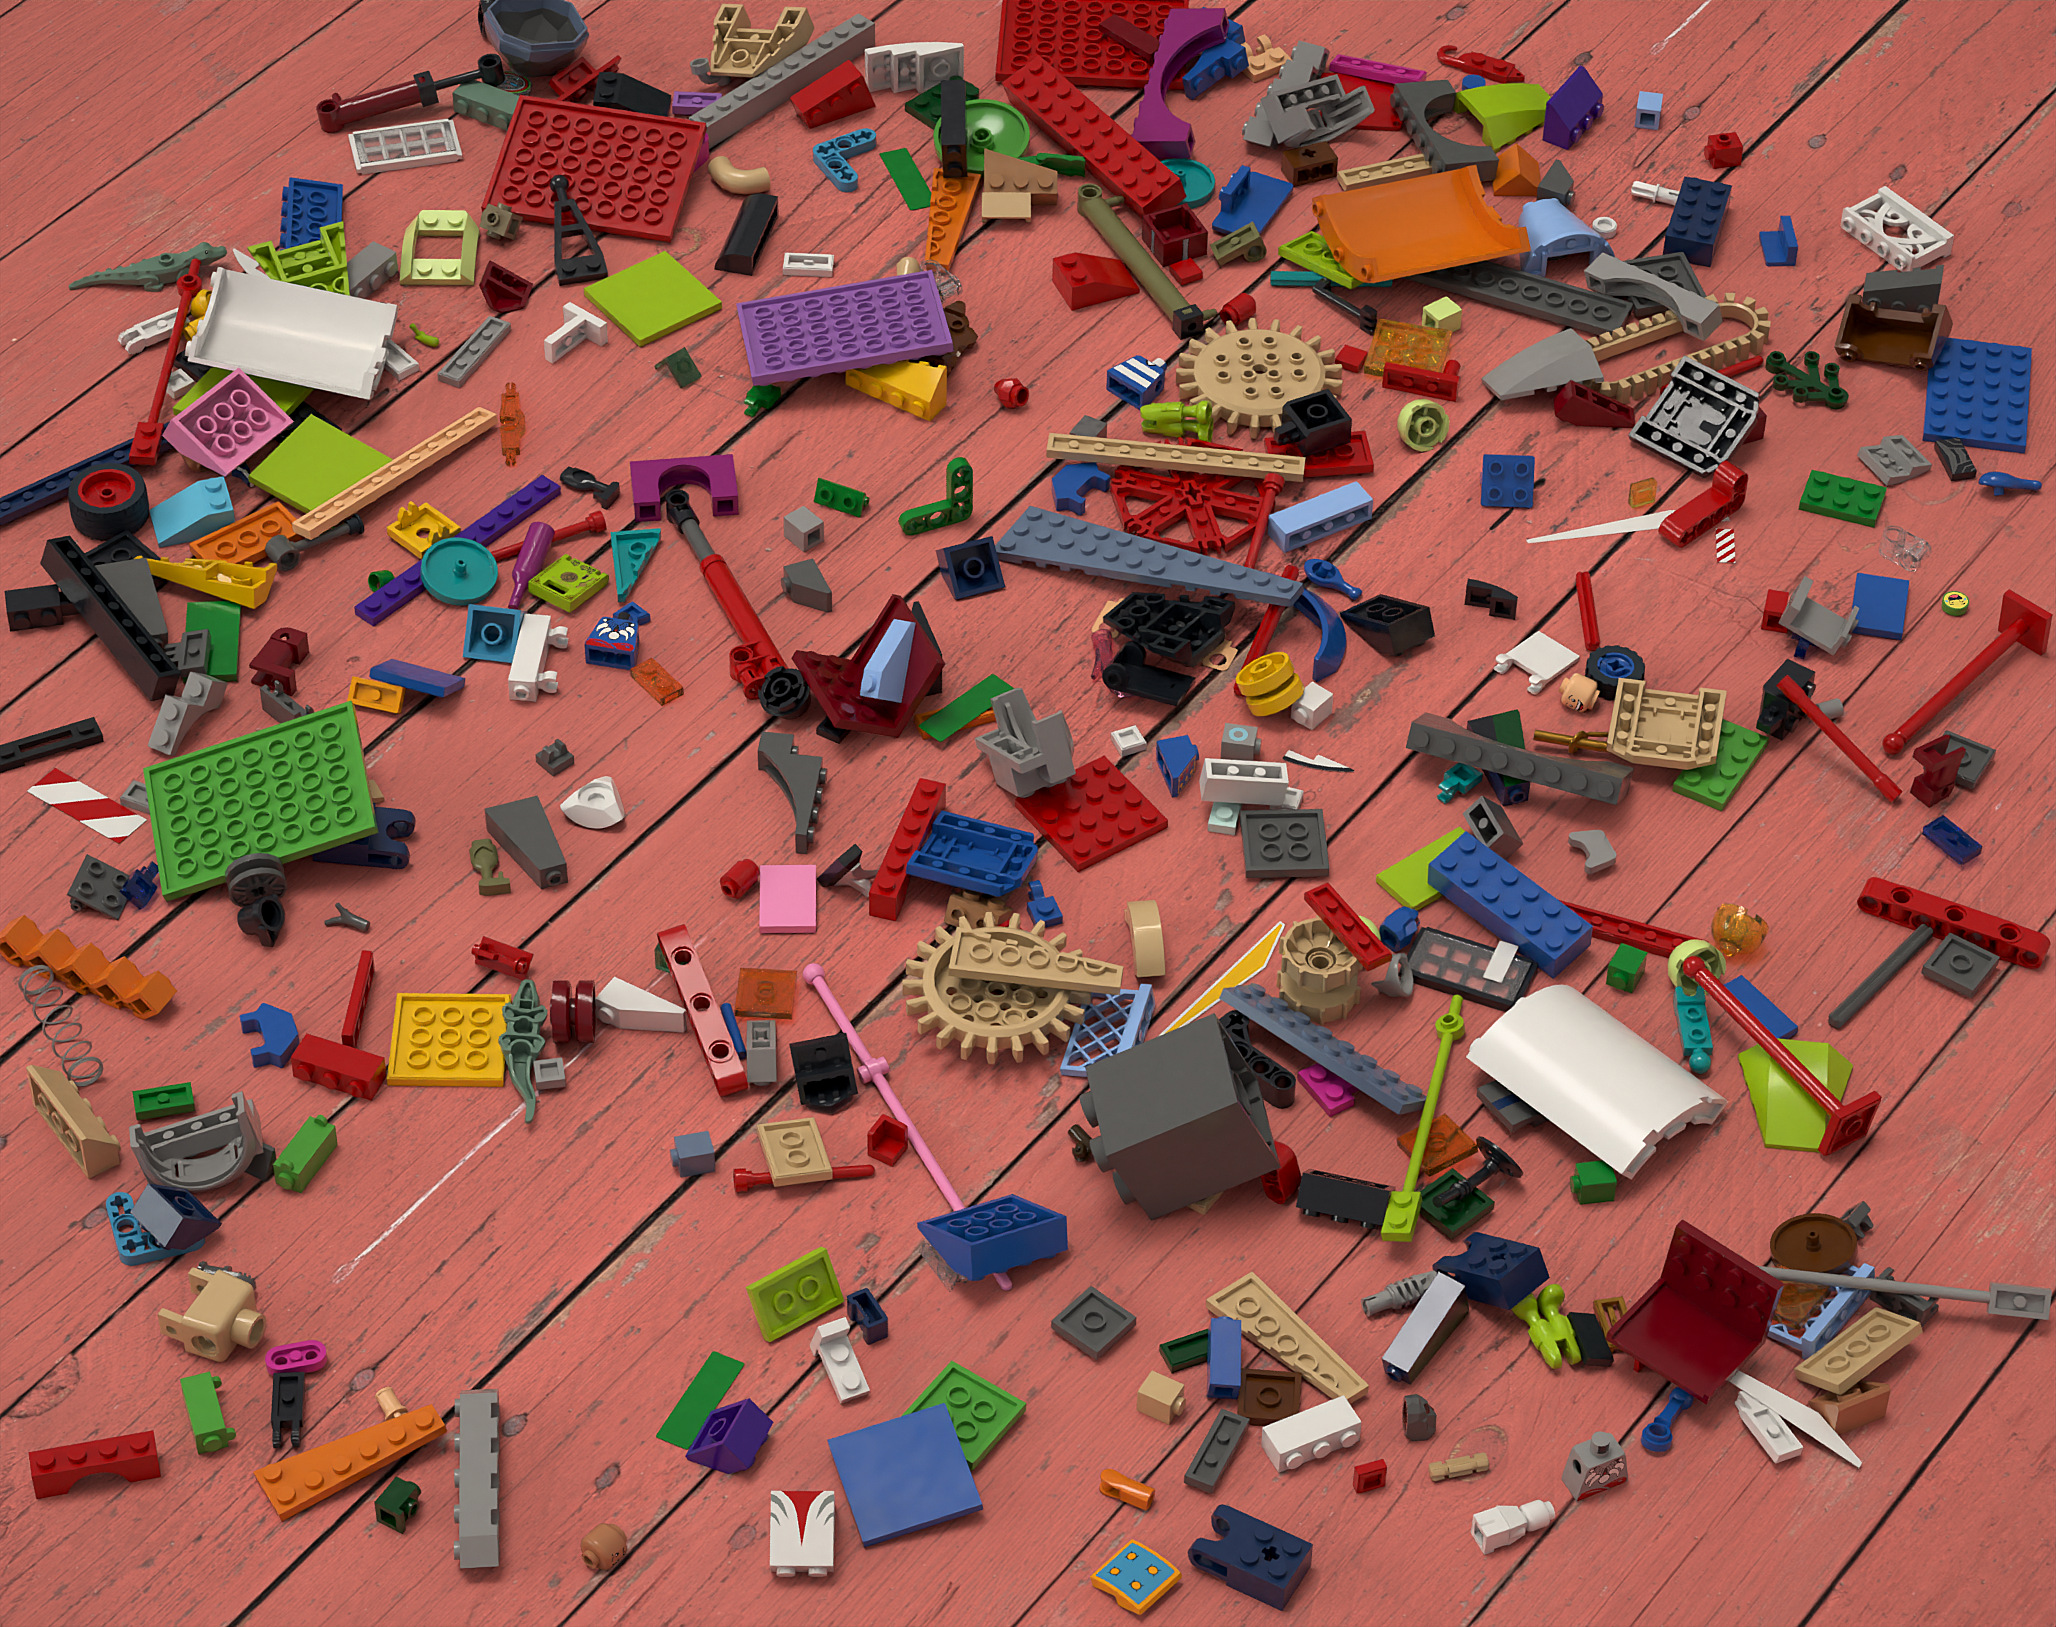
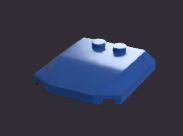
M941 810L933 822L932 833L920 851L915 850L908 861L906 874L959 889L973 890L1000 897L1021 887L1037 860L1038 848L1037 845H1034L1033 833Z

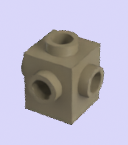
M498 202L497 207L488 204L482 212L479 227L487 229L486 235L500 240L501 236L515 240L523 217L511 213L512 207Z

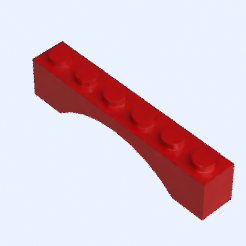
M919 778L869 891V916L891 921L897 920L904 904L911 876L906 874L907 863L915 850H921L926 837L932 830L933 822L941 810H945L946 783Z

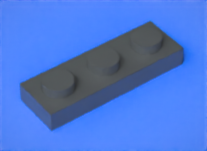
M1221 1408L1184 1475V1483L1212 1494L1249 1428L1250 1419Z

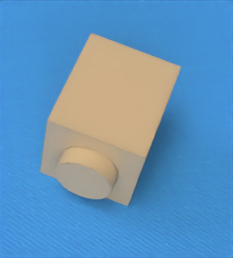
M1155 1371L1150 1372L1137 1392V1411L1168 1425L1175 1415H1181L1186 1405L1184 1384Z

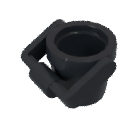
M278 895L264 896L240 909L237 916L238 925L247 935L258 934L262 946L273 947L284 924L285 910Z

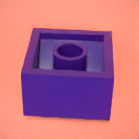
M750 1398L712 1410L685 1457L689 1461L726 1474L740 1470L745 1471L754 1464L756 1460L755 1455L759 1447L768 1439V1431L774 1422Z

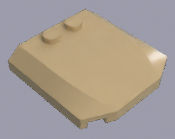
M1619 678L1607 741V751L1631 763L1685 770L1716 764L1727 691L1699 688V695L1645 689L1646 681Z

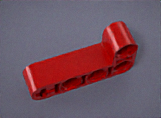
M1723 461L1714 472L1712 487L1668 515L1659 526V534L1679 548L1686 546L1735 513L1743 505L1747 491L1748 474L1729 461Z
M1274 1140L1281 1168L1259 1177L1268 1198L1277 1204H1283L1300 1187L1302 1177L1294 1151L1288 1145Z

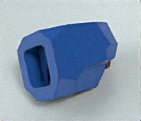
M1404 906L1388 915L1379 928L1381 942L1393 952L1399 951L1410 944L1420 924L1418 911Z

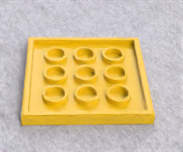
M397 993L387 1085L504 1087L506 1061L498 1039L507 1029V1024L502 1016V1008L508 1002L512 1004L511 994Z

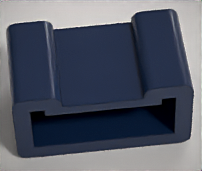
M864 1288L848 1295L847 1315L851 1321H856L863 1331L864 1341L871 1345L887 1338L888 1317L870 1290Z

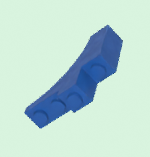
M1228 19L1230 26L1225 42L1204 50L1196 65L1182 77L1186 97L1193 100L1225 75L1234 78L1249 66L1246 48L1241 45L1246 42L1241 24Z

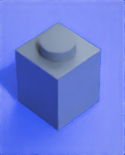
M709 1131L674 1137V1149H670L672 1166H678L681 1178L715 1172V1155Z

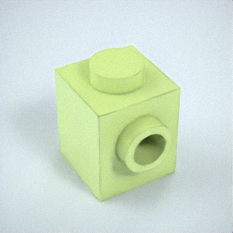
M1446 296L1423 307L1422 327L1438 340L1460 329L1462 309Z

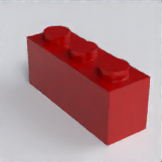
M306 1033L291 1056L293 1077L372 1101L387 1077L385 1057Z

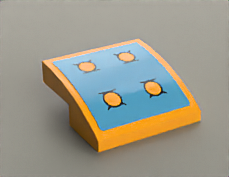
M1133 1539L1090 1576L1094 1587L1114 1595L1118 1606L1139 1615L1145 1612L1182 1578L1181 1572L1165 1558Z

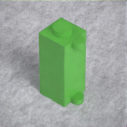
M318 1115L316 1118L310 1116L274 1162L275 1182L282 1188L302 1193L337 1147L335 1125L329 1124L323 1115Z
M206 1372L180 1379L183 1400L198 1454L214 1452L221 1448L229 1447L228 1441L236 1437V1432L234 1428L225 1427L215 1391V1389L222 1385L221 1378L218 1376L211 1377V1373Z

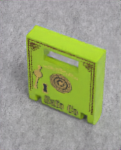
M565 554L529 581L528 592L571 613L605 587L609 582V575L606 573L601 574L600 570L576 558L572 559L570 555ZM549 584L565 591L566 593L561 594L549 588Z

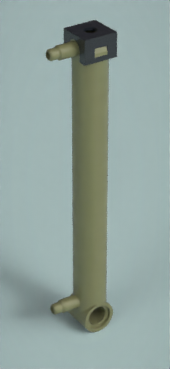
M1088 183L1078 188V213L1083 217L1089 218L1173 322V330L1179 338L1183 340L1203 333L1204 321L1217 316V309L1213 308L1202 311L1197 304L1190 305L1111 208L1124 203V197L1120 195L1104 199L1102 197V189L1098 185Z

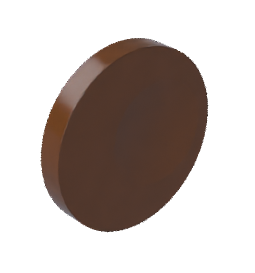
M1809 1213L1795 1216L1783 1222L1773 1232L1770 1239L1771 1259L1776 1268L1840 1275L1848 1270L1856 1260L1858 1253L1856 1234L1849 1224L1842 1222V1219L1832 1215Z

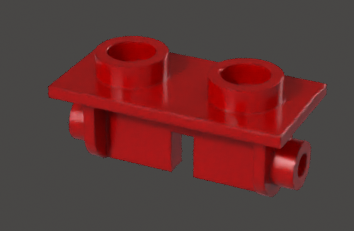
M485 936L482 937L479 945L475 944L473 946L471 954L475 955L476 958L474 963L520 980L526 979L534 955L533 953Z

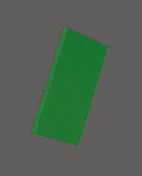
M232 601L187 602L185 632L208 629L211 634L207 675L224 682L237 681L241 604ZM182 677L183 683H186L188 677Z

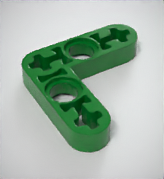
M957 457L947 465L945 500L909 509L900 515L898 523L906 535H916L959 523L971 516L973 511V469L967 459ZM965 486L961 492L954 493L957 488ZM941 512L937 518L930 519L934 513Z

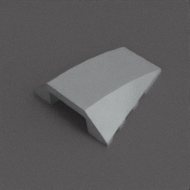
M1571 328L1547 337L1522 350L1481 378L1482 383L1500 400L1534 395V390L1544 388L1547 392L1555 391L1557 386L1567 384L1570 380L1583 385L1582 381L1594 379L1595 383L1604 382L1603 374L1591 345Z

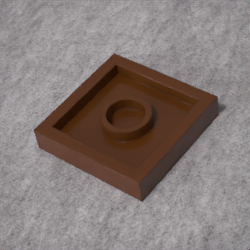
M1241 1368V1386L1237 1414L1250 1419L1249 1425L1267 1426L1298 1414L1301 1373Z

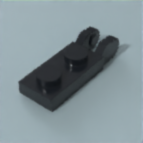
M305 1372L273 1374L271 1409L273 1448H281V1428H292V1446L300 1447L301 1427H303Z

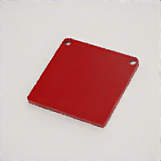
M1342 73L1321 74V78L1337 74L1345 94L1358 87H1366L1375 110L1352 129L1400 131L1402 129V121H1400L1397 112L1390 104V96L1394 91L1395 84Z

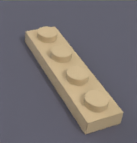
M1418 154L1338 171L1337 180L1344 191H1350L1431 175L1433 171L1429 161H1425L1424 155Z

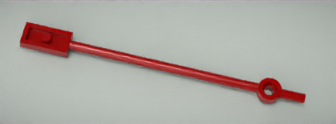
M192 259L188 274L183 275L177 280L178 294L182 296L148 421L138 422L129 453L130 464L156 465L163 439L162 435L165 431L164 423H158L191 299L196 297L203 289L202 280L198 276L201 266L199 259Z

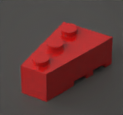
M850 60L842 63L790 97L796 114L809 129L876 107L863 75Z

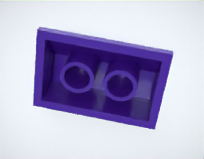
M1580 65L1547 101L1542 141L1568 150L1574 143L1580 140L1585 130L1590 129L1593 121L1601 117L1604 111V105L1602 104L1603 93L1585 67Z

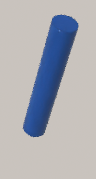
M724 1003L720 1006L724 1022L739 1059H744L747 1056V1052L730 1003Z

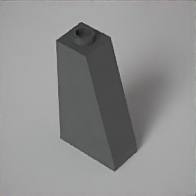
M147 558L95 565L158 645L164 649L165 645L168 644V630Z
M538 795L484 809L488 833L540 889L568 883L567 863Z

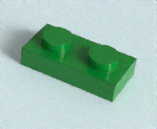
M191 1082L132 1091L137 1120L195 1111Z

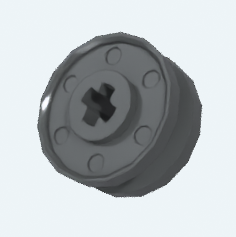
M254 853L240 857L233 861L225 871L230 900L242 908L254 903L261 897L270 896L271 894H276L281 899L288 889L282 861L268 853Z

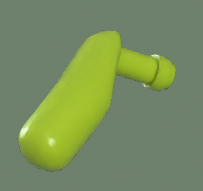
M413 323L409 326L416 334L415 338L421 343L432 347L439 345L437 337L429 336L424 331H419Z

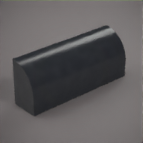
M753 194L743 201L715 263L714 270L749 276L753 275L779 216L778 196Z

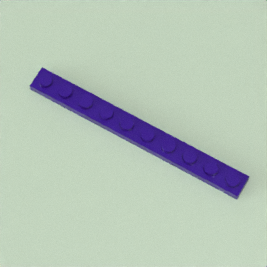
M541 475L453 538L470 539L487 547L561 494V486ZM422 559L354 607L355 615L374 627L425 591L426 588L420 574Z

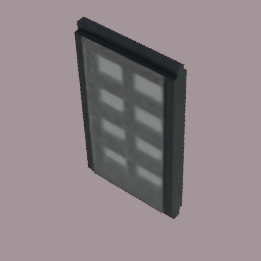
M1421 927L1407 954L1408 963L1413 974V983L1453 996L1460 995L1465 1000L1503 1012L1510 1010L1521 997H1524L1536 973L1538 963L1533 962L1532 959L1515 954L1502 983L1484 978L1483 975L1496 948L1430 927ZM1402 967L1398 972L1399 977L1402 975Z

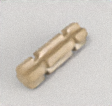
M1482 1452L1473 1454V1458L1467 1455L1445 1460L1444 1464L1441 1461L1430 1463L1428 1471L1431 1480L1438 1481L1445 1479L1444 1476L1452 1478L1473 1473L1472 1470H1475V1472L1486 1471L1489 1468V1460L1486 1453Z

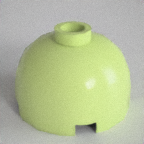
M1417 399L1406 404L1401 410L1397 420V429L1400 437L1409 447L1421 452L1434 449L1431 446L1436 445L1438 442L1442 443L1449 431L1450 420L1448 415L1445 414L1444 408L1438 403L1427 399Z
M1688 940L1681 943L1673 950L1668 960V976L1675 987H1682L1686 995H1696V988L1700 986L1695 979L1687 977L1683 972V962L1688 957H1700L1705 963V968L1717 979L1720 978L1721 973L1724 975L1726 971V960L1723 954L1704 940Z

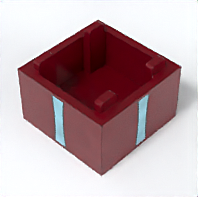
M1187 203L1142 216V240L1162 267L1189 258L1194 259L1207 255L1208 231Z

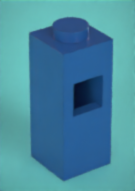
M1227 1316L1211 1318L1208 1329L1207 1397L1237 1399L1241 1386V1320H1233Z

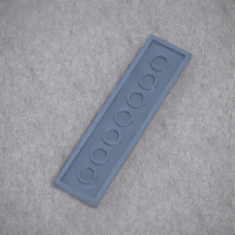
M1251 983L1250 985H1236V987L1223 988L1219 999L1398 1115L1423 1110L1426 1096L1422 1094V1089L1413 1084H1406L1400 1080V1076L1396 1072L1381 1068L1377 1065L1378 1062L1368 1055H1361L1355 1051V1047L1351 1043L1336 1039L1332 1036L1333 1033L1329 1029L1316 1026L1310 1022V1017L1306 1014L1294 1012L1287 1007L1288 1003L1284 1000L1271 997L1265 993L1266 989L1264 987Z

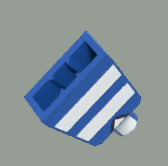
M1136 355L1107 370L1106 390L1140 410L1141 406L1151 404L1163 391L1167 365L1161 358L1150 362L1144 357Z

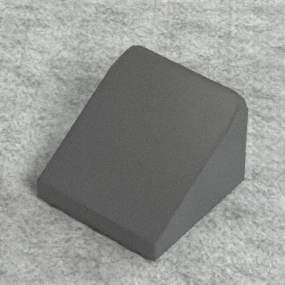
M263 1143L264 1153L255 1155L244 1172L265 1181L274 1172L273 1164L277 1159L275 1148Z

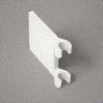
M1538 631L1508 653L1499 654L1495 660L1498 665L1494 667V670L1504 674L1513 663L1532 674L1529 678L1531 686L1527 688V691L1537 695L1548 682L1578 662L1580 656Z

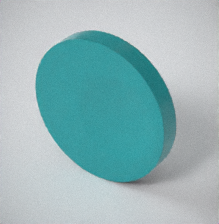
M1172 158L1160 161L1180 178L1187 197L1176 206L1187 203L1193 209L1204 205L1212 198L1215 191V177L1207 166L1198 161L1185 158Z
M447 538L434 543L428 548L422 559L420 574L425 588L435 598L451 605L467 606L483 601L492 593L497 581L498 567L493 555L483 545L466 538Z

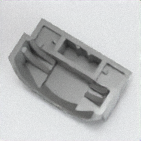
M1015 688L990 699L998 729L974 739L977 748L988 754L997 785L1017 797L1023 798L1033 795L1035 790L1042 787H1052L1067 780V777L1076 774L1072 761L1074 754L1073 739L1062 710L1037 721L1022 688Z

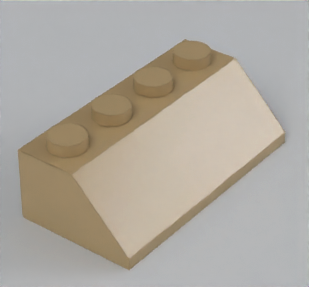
M35 1065L27 1066L26 1070L33 1106L87 1178L90 1179L119 1165L118 1151L121 1150L117 1138L115 1135L110 1136L107 1133V1128L100 1116L95 1117L89 1101L79 1096V1091L74 1081H68L61 1071Z

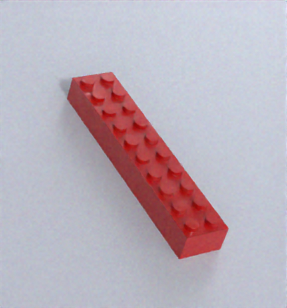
M1041 56L1035 57L1002 83L1009 101L1069 155L1084 157L1085 169L1115 196L1122 195L1125 199L1124 204L1141 219L1143 215L1172 208L1187 197L1178 176Z

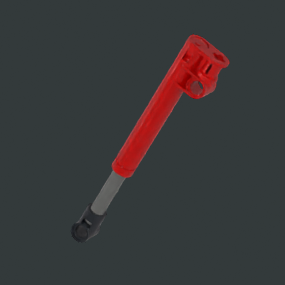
M672 490L666 495L667 520L675 524L678 531L687 538L701 562L699 568L743 643V645L734 647L729 653L730 677L743 684V694L747 699H759L758 689L761 691L762 685L766 680L764 676L776 667L784 666L785 669L789 668L724 558L719 554H715L700 529L699 519L689 504V494L683 490Z

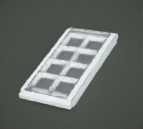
M442 119L355 131L353 134H348L357 173H362V175L457 162L458 159H463L453 120Z

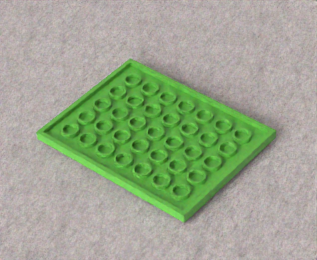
M352 701L143 768L162 896L166 902L225 883L227 867L233 861L245 855L268 853L278 857L284 864L379 833L356 710Z

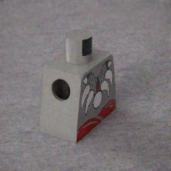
M1595 1432L1590 1440L1577 1444L1571 1449L1561 1480L1576 1501L1628 1481L1625 1452L1611 1433Z

